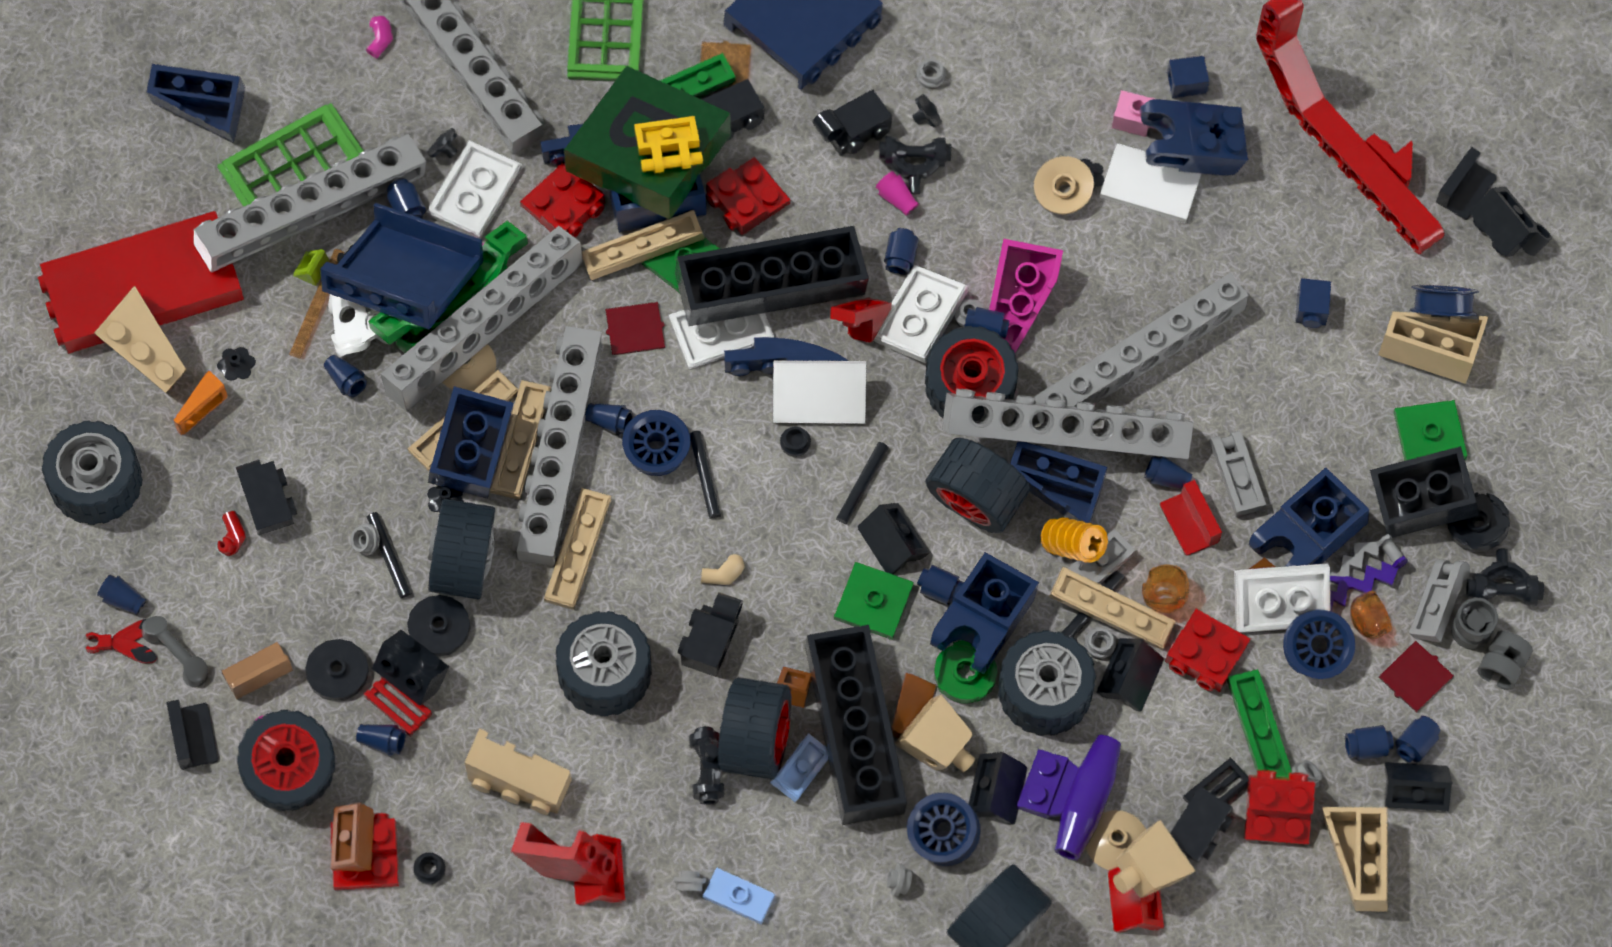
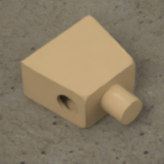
M942 695L931 698L895 742V745L936 771L947 768L952 762L960 771L965 772L975 761V758L963 748L972 737V732Z
M1161 820L1143 831L1116 859V864L1122 872L1114 876L1113 882L1120 892L1126 893L1133 888L1137 895L1142 898L1178 883L1195 870Z

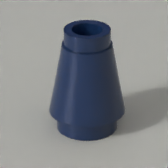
M332 355L325 361L324 369L343 395L356 397L365 389L367 379L363 371L339 358L337 355Z
M589 403L585 412L586 421L617 435L624 433L626 426L633 419V411L627 409L626 405Z
M1152 456L1144 478L1151 480L1150 484L1182 490L1183 485L1191 481L1193 474L1187 472L1166 457Z
M109 574L97 593V596L103 599V603L138 615L140 607H143L147 600L119 575L114 577Z
M360 724L356 733L357 743H362L389 756L400 754L406 740L405 730L399 729L398 725Z

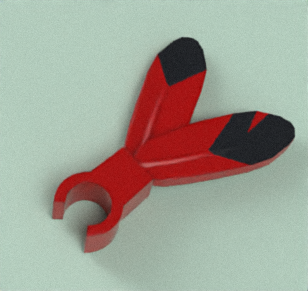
M146 619L136 621L117 632L113 637L111 634L99 635L95 632L86 634L88 641L90 639L99 641L94 647H86L88 653L93 654L100 650H111L113 648L118 653L143 664L154 663L157 659L150 648L135 642L143 637L142 624Z

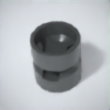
M1475 597L1462 603L1451 627L1453 639L1457 644L1471 650L1485 646L1498 624L1496 608L1484 598Z
M1498 631L1489 646L1490 652L1485 654L1477 672L1482 679L1490 682L1495 672L1502 675L1496 686L1503 690H1512L1522 673L1520 668L1526 666L1534 650L1529 642L1522 637L1508 631Z

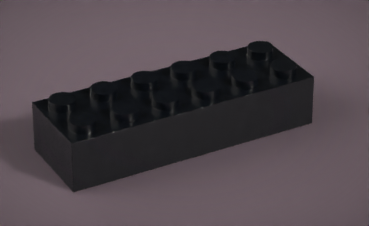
M854 226L678 256L675 267V276L688 327L863 296L866 293L869 281Z
M869 624L807 635L805 650L842 825L904 815L907 800Z

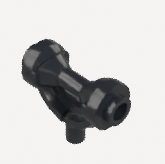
M886 136L885 142H879V160H885V166H891L897 174L909 179L908 189L911 194H920L921 179H926L939 167H945V161L951 162V144L946 143V137H937L931 143L924 146H910L900 142L894 136ZM906 157L924 158L926 161L922 164L913 165L907 163L904 159Z
M1505 548L1496 550L1497 562H1492L1481 573H1474L1472 579H1467L1466 583L1467 598H1484L1488 601V599L1496 595L1514 596L1523 601V604L1527 606H1537L1538 600H1543L1544 583L1538 580L1537 575H1529L1516 563L1509 562L1508 550ZM1505 578L1513 580L1514 584L1496 583L1494 580Z
M709 726L698 727L694 733L689 735V747L694 749L700 757V777L698 782L692 786L693 798L700 800L702 805L716 804L720 798L725 796L724 783H720V766L718 763L720 733L714 731V728Z

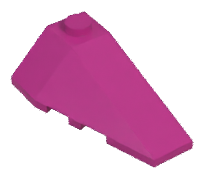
M1003 239L989 309L1005 313L1004 319L1010 320L1007 336L1003 339H1006L1011 349L1016 353L1058 280L1063 250Z

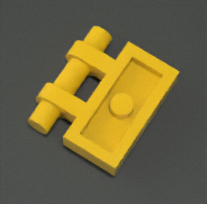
M695 116L634 124L639 156L652 155V159L641 160L642 172L654 171L655 173L664 172V169L681 167L683 170L690 169L691 165L703 164L702 152L689 153V149L700 147ZM679 150V155L662 157L663 152Z

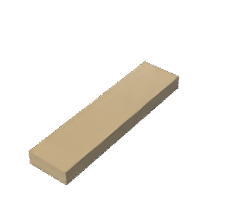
M692 210L670 220H665L582 251V257L592 281L703 240L704 236L695 212Z
M497 370L473 392L510 401L518 394L519 389ZM445 416L408 448V452L428 471L431 468Z
M521 380L490 493L521 499L531 464L532 452L538 439L539 421L544 418L546 410L543 409L546 391L551 392V386Z
M581 488L544 597V602L574 610L611 502L610 495Z
M1065 567L1060 570L1049 597L1136 639H1143L1149 645L1160 650L1164 649L1176 622Z

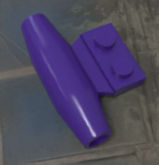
M1098 735L1079 768L1068 757L1040 749L1037 751L1017 807L1022 811L1046 819L1061 816L1055 852L1064 858L1078 860L1099 825L1115 782L1121 743L1113 737Z

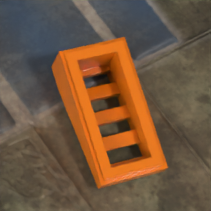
M211 371L204 375L174 419L176 429L181 435H185L227 399L224 384Z

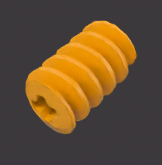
M1060 517L1058 519H1049L1045 523L1041 532V542L1043 548L1052 555L1085 563H1093L1104 555L1108 545V536L1104 527L1100 525Z

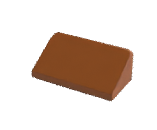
M905 674L891 728L893 737L899 738L927 702L933 698L936 688L935 684L913 674Z
M362 803L334 807L331 870L367 871L371 869L373 808Z

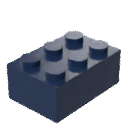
M454 386L429 471L428 483L488 499L514 403Z

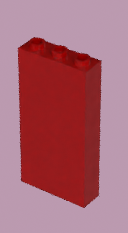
M216 210L41 263L40 267L43 275L37 276L42 293H49L51 301L45 304L50 319H57L59 327L53 330L58 345H65L67 353L70 354L105 343L94 332L134 286L159 326L244 300L233 263L211 273L194 245V229L204 221L218 219Z

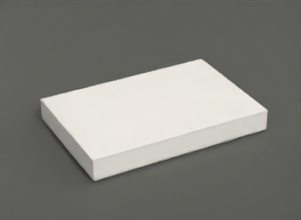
M468 140L428 208L427 216L481 239L520 172L522 164Z
M1117 143L1099 198L1186 223L1201 173L1179 172L1178 168L1148 165L1146 163L1145 151Z
M914 265L893 299L892 309L873 341L903 355L927 363L932 347L942 337L968 293L967 285Z
M684 310L669 315L688 369L723 359L725 350L754 349V337H774L765 313L688 327Z
M774 361L773 423H865L866 361Z
M1328 564L1234 570L1236 631L1240 633L1287 630L1290 623L1303 613L1313 610L1330 611V567ZM1320 621L1314 622L1316 627H1319Z

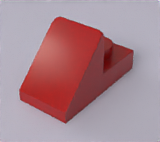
M1375 133L1372 134L1365 142L1408 188L1412 174L1413 141H1410L1398 152L1394 153L1391 145L1386 140L1380 139Z
M868 297L832 306L830 319L842 321V325L848 327V334L852 339L870 343L875 339L892 309V303Z

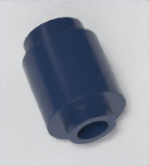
M399 179L387 187V199L393 209L421 219L423 218L426 208L414 184L409 183L407 179Z
M898 228L889 234L884 257L885 269L888 272L907 275L914 266L919 238L914 235L912 230Z
M977 307L976 310L969 308L964 326L985 327L987 330L995 331L1000 337L1006 338L1010 320L1004 319L1005 313L980 307Z
M932 565L929 570L923 569L917 585L921 586V594L948 605V603L953 602L954 596L964 582L959 580V576Z
M1427 716L1414 719L1395 741L1397 754L1406 762H1420L1439 740L1438 735L1441 733V729L1438 724Z
M1384 725L1357 728L1353 729L1351 733H1345V747L1348 758L1365 760L1388 756L1389 750L1394 747L1391 731H1386Z

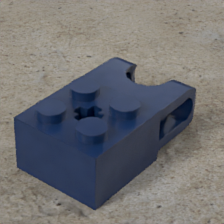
M1162 99L1149 100L1140 107L1142 123L1156 128L1162 133L1164 138L1152 142L1145 150L1146 163L1148 165L1178 168L1179 172L1229 176L1235 175L1248 161L1241 107Z
M1325 467L1280 506V510L1251 535L1249 547L1257 554H1263L1273 547L1286 548L1292 553L1293 557L1284 567L1322 564L1368 524L1369 508Z
M984 552L954 596L953 602L934 628L930 645L944 651L953 641L963 640L969 642L976 651L974 663L971 667L981 674H985L1034 602L1039 582Z

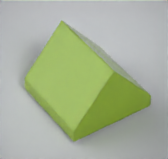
M323 249L306 251L293 276L317 286L321 279V267L326 262H330L326 252Z

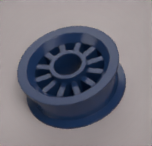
M1444 285L1411 286V288L1416 290L1415 307L1410 308L1412 312L1441 316H1477V313L1473 312L1474 294L1479 293L1477 289Z
M649 410L638 414L628 423L623 433L622 445L627 459L637 470L650 476H663L675 471L687 456L690 448V434L685 423L675 414L664 410ZM653 441H661L664 443V446L660 449H652L649 447V444Z
M1309 611L1299 615L1288 626L1283 639L1284 655L1292 669L1299 674L1314 679L1331 678L1343 672L1352 661L1355 652L1354 633L1347 621L1332 611ZM1315 621H1320L1318 632L1314 624ZM1328 623L1331 627L1325 633V624ZM1307 624L1309 625L1312 634H1310L1308 631L1304 629V627ZM1336 629L1339 635L1331 638L1330 635ZM1299 633H1301L1307 639H1298L1297 637ZM1315 636H1321L1327 642V648L1322 654L1316 653L1311 647V642ZM1341 639L1342 646L1333 645L1334 641ZM1296 643L1304 644L1305 648L1297 650ZM1332 650L1341 651L1339 657ZM1307 652V656L1302 660L1299 654ZM1327 655L1335 661L1333 664H1329ZM1314 657L1313 666H1309L1307 663ZM1320 657L1324 668H1318Z
M934 793L926 796L914 806L908 818L907 835L911 846L921 857L937 866L948 867L962 863L972 855L980 840V822L975 811L965 800L951 793ZM945 807L944 813L942 815L940 808ZM952 808H953V809H956V810L953 812V814L951 815V810H952ZM932 811H935L936 814L934 818L929 814ZM963 815L964 819L958 820ZM925 818L931 821L930 824L923 823ZM944 822L950 823V833L944 837L937 836V827ZM966 826V830L958 829ZM921 829L929 830L921 834ZM957 836H964L963 841L961 842ZM930 839L925 845L924 840ZM952 842H955V843L958 844L959 846H957L955 849H953L951 843H952ZM937 844L936 851H933L932 848ZM944 844H946L947 852H943Z

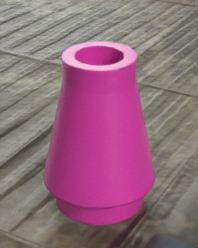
M891 171L875 186L879 191L878 195L899 209L905 216L910 213V210L913 211L919 205L900 174L896 175Z

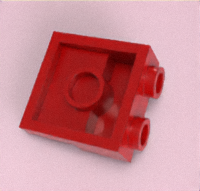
M755 157L735 170H732L731 167L706 183L707 193L705 196L708 203L714 209L719 207L725 214L723 219L732 231L737 229L742 236L790 204L789 197Z
M561 163L520 201V206L550 232L560 226L575 238L581 233L584 227L583 224L590 217L596 219L605 208V195L592 183L567 172L565 165Z
M1195 609L1186 626L1181 630L1167 653L1165 662L1169 664V669L1180 676L1188 674L1197 679L1196 683L1204 690L1213 691L1215 689L1220 692L1251 638Z
M1257 770V775L1249 774L1244 839L1309 844L1311 814H1313L1315 781L1308 779L1309 774L1289 772V777H1276V771Z
M374 813L371 869L367 871H333L334 890L399 886L397 824L395 818H389V814ZM330 822V823H331V853H332L333 822Z

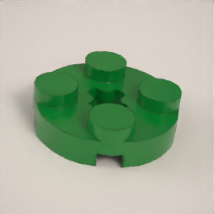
M963 640L954 642L952 646L939 653L934 667V679L938 690L948 699L957 703L969 704L983 700L992 691L997 679V663L994 660L985 674L974 670L971 666L974 663L975 648L969 642ZM964 665L970 666V671L975 674L965 679L961 677V674L957 673V669L962 670Z

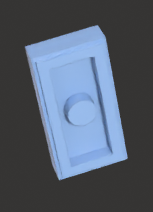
M808 733L770 783L796 802L828 761L826 746Z
M717 867L703 894L704 899L759 924H762L775 897V893Z

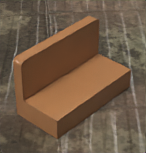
M276 642L221 672L237 700L293 671L288 656L284 654L279 643Z

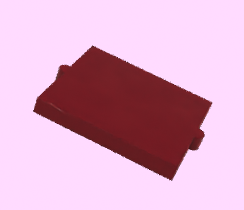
M658 302L605 309L608 324L606 335L610 337L612 355L665 348L662 331L665 324L660 318Z
M1415 641L1378 678L1395 692L1394 696L1396 698L1400 697L1417 713L1454 675L1438 661L1437 655L1432 656Z

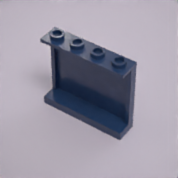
M735 0L724 10L723 26L730 32L735 31L737 28L743 31L798 77V89L802 90L807 84H814L827 66H834L848 47H855L866 30H873L879 25L882 20L883 2L880 0Z
M375 203V220L337 265L326 262L321 267L322 291L430 329L483 263L482 239Z

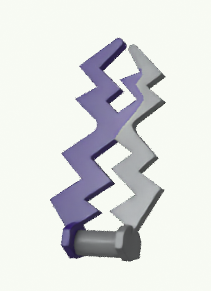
M1389 534L1376 542L1354 543V557L1343 555L1340 572L1337 574L1330 572V582L1338 585L1337 592L1330 590V611H1332L1333 602L1345 607L1347 591L1349 589H1354L1371 596L1374 580L1390 586L1393 585L1398 569L1403 567L1408 560L1399 551ZM1383 548L1393 562V565L1381 561V570L1366 565L1364 581L1349 576V566L1359 570L1362 569L1364 553L1378 558L1379 549Z

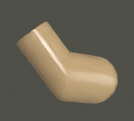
M732 554L719 569L702 568L701 583L732 584L743 573L745 567L743 558L740 555Z

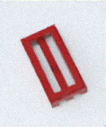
M383 677L372 685L373 688L370 691L367 690L364 693V697L401 729H404L410 737L432 715L431 710L424 704L419 706ZM387 683L422 715L418 717L389 692L384 685ZM379 692L412 720L414 724L412 726L408 725L378 699L375 694Z

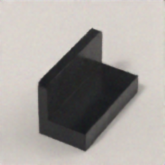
M1470 147L1440 189L1436 203L1464 220L1469 218L1470 214L1468 211L1484 197L1497 178L1496 174L1477 164L1481 152L1473 147Z
M899 503L879 505L858 525V530L884 571L892 575L907 562L921 560L930 553Z
M1119 638L1096 693L1106 699L1123 700L1133 710L1142 711L1164 661L1163 656L1143 639Z
M179 699L166 702L177 761L181 770L217 762L218 755L207 703L182 707Z
M1004 752L979 755L968 803L975 811L977 817L994 816L1006 824H1015L1018 812L1017 804L1023 790L1027 772L1025 764Z
M1385 762V807L1449 811L1452 780L1448 766Z

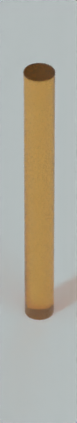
M334 249L329 262L337 265L338 254L345 252L340 249ZM321 281L291 348L290 356L301 358L328 296V293L322 291Z

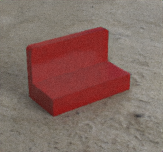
M1195 480L1185 483L1181 494L1160 503V507L1186 556L1220 542L1222 531Z
M595 834L592 837L615 855L614 867L609 875L606 886L574 881L576 905H586L596 900L612 903L625 901L621 838Z
M1119 867L1109 870L1108 881L1113 930L1115 932H1124L1137 927L1147 930L1163 929L1160 890L1142 898L1137 895L1133 888L1126 893H1122L1113 882L1114 876L1122 871Z

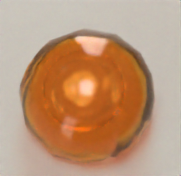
M1163 564L1153 567L1149 571L1147 581L1142 584L1143 601L1147 607L1158 613H1174L1182 608L1189 598L1190 584L1186 571L1177 565ZM1160 587L1168 588V590L1158 591ZM1164 595L1171 597V598L1158 599L1159 597L1164 596Z
M1373 590L1368 591L1353 600L1350 607V619L1353 627L1362 636L1369 639H1378L1391 632L1390 618L1376 592Z

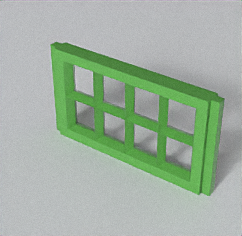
M572 0L567 79L615 81L626 66L639 71L643 0ZM583 1L605 2L604 19L582 18ZM610 3H633L632 20L610 19ZM581 24L603 25L602 41H581ZM609 25L631 26L630 42H608ZM602 47L601 64L579 63V48ZM629 48V65L607 64V49Z
M332 103L223 160L221 164L217 165V168L241 205L245 207L257 199L252 188L267 179L276 192H278L282 187L275 178V175L289 167H292L300 181L305 180L307 177L297 163L313 154L325 171L332 168L320 150L335 142L338 143L348 158L345 161L357 157L363 150ZM323 121L333 138L316 146L306 129ZM300 133L311 150L293 158L283 141ZM277 145L288 162L271 171L260 154ZM255 158L265 175L248 184L238 166Z

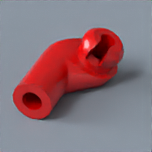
M236 511L227 512L222 516L228 533L222 538L223 541H218L217 547L226 556L236 554L246 538V533Z

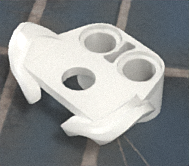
M330 294L328 309L329 313L333 314L335 330L331 338L339 357L367 349L370 346V341L375 338L382 343L388 344L370 330L368 321L379 314V311ZM353 308L355 310L354 319L348 323H343V312Z

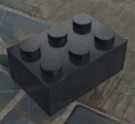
M1461 446L1370 470L1386 534H1389L1392 538L1479 516L1477 501Z

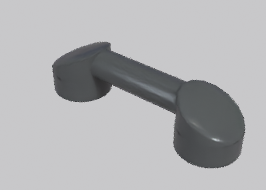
M161 616L147 618L142 624L143 638L150 643L162 642L182 663V677L188 686L199 687L203 685L208 678L206 662L198 656H191L167 630V620Z

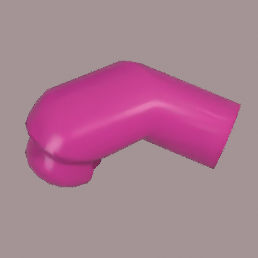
M382 15L374 16L369 23L370 27H373L375 39L367 47L366 52L376 59L393 40L391 23Z

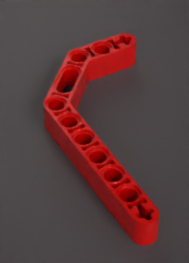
M1269 0L1262 7L1256 40L1289 114H1294L1300 121L1299 125L1309 136L1313 135L1319 142L1318 146L1329 158L1332 156L1339 164L1337 167L1348 179L1352 178L1358 184L1357 189L1367 200L1371 199L1378 206L1376 208L1378 212L1398 228L1396 231L1417 254L1423 253L1444 237L1445 233L1441 224L1323 96L1297 37L1304 9L1302 0Z

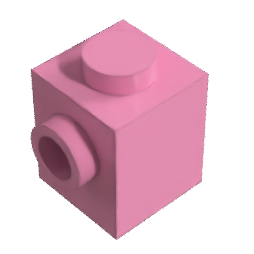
M1121 90L1112 128L1146 137L1148 129L1155 128L1142 123L1140 107L1153 98Z

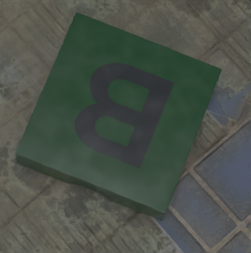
M626 66L564 149L566 171L601 188L620 193L633 203L670 220L692 190L698 175L710 165L730 137L731 113ZM695 116L700 147L689 149V153L702 152L703 164L691 165L690 169L683 170L681 167L664 169V172L655 173L654 171L642 172L641 160L652 159V155L639 156L634 124ZM679 150L663 152L662 157L679 155Z

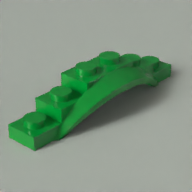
M509 221L504 222L486 235L485 243L482 246L483 263L431 328L439 326L507 269L508 259L529 244L527 235ZM382 312L368 321L370 330L389 345L408 331L416 336L425 329Z

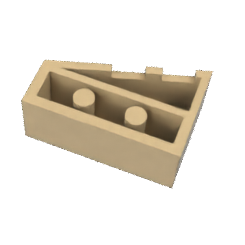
M135 286L94 332L95 335L166 394L187 371Z
M1393 311L1378 355L1466 384L1489 316H1479L1478 319H1462L1460 316L1443 318L1431 317L1430 314Z
M479 728L465 760L468 781L472 783L471 786L484 793H489L490 790L499 792L501 797L510 803L518 804L519 801L531 804V809L540 814L548 815L549 811L558 814L572 780L571 772L538 755L533 754L530 757L514 751L516 745L508 741L505 742L504 746L486 738L489 732Z
M1322 807L1323 818L1355 911L1388 912L1387 807Z

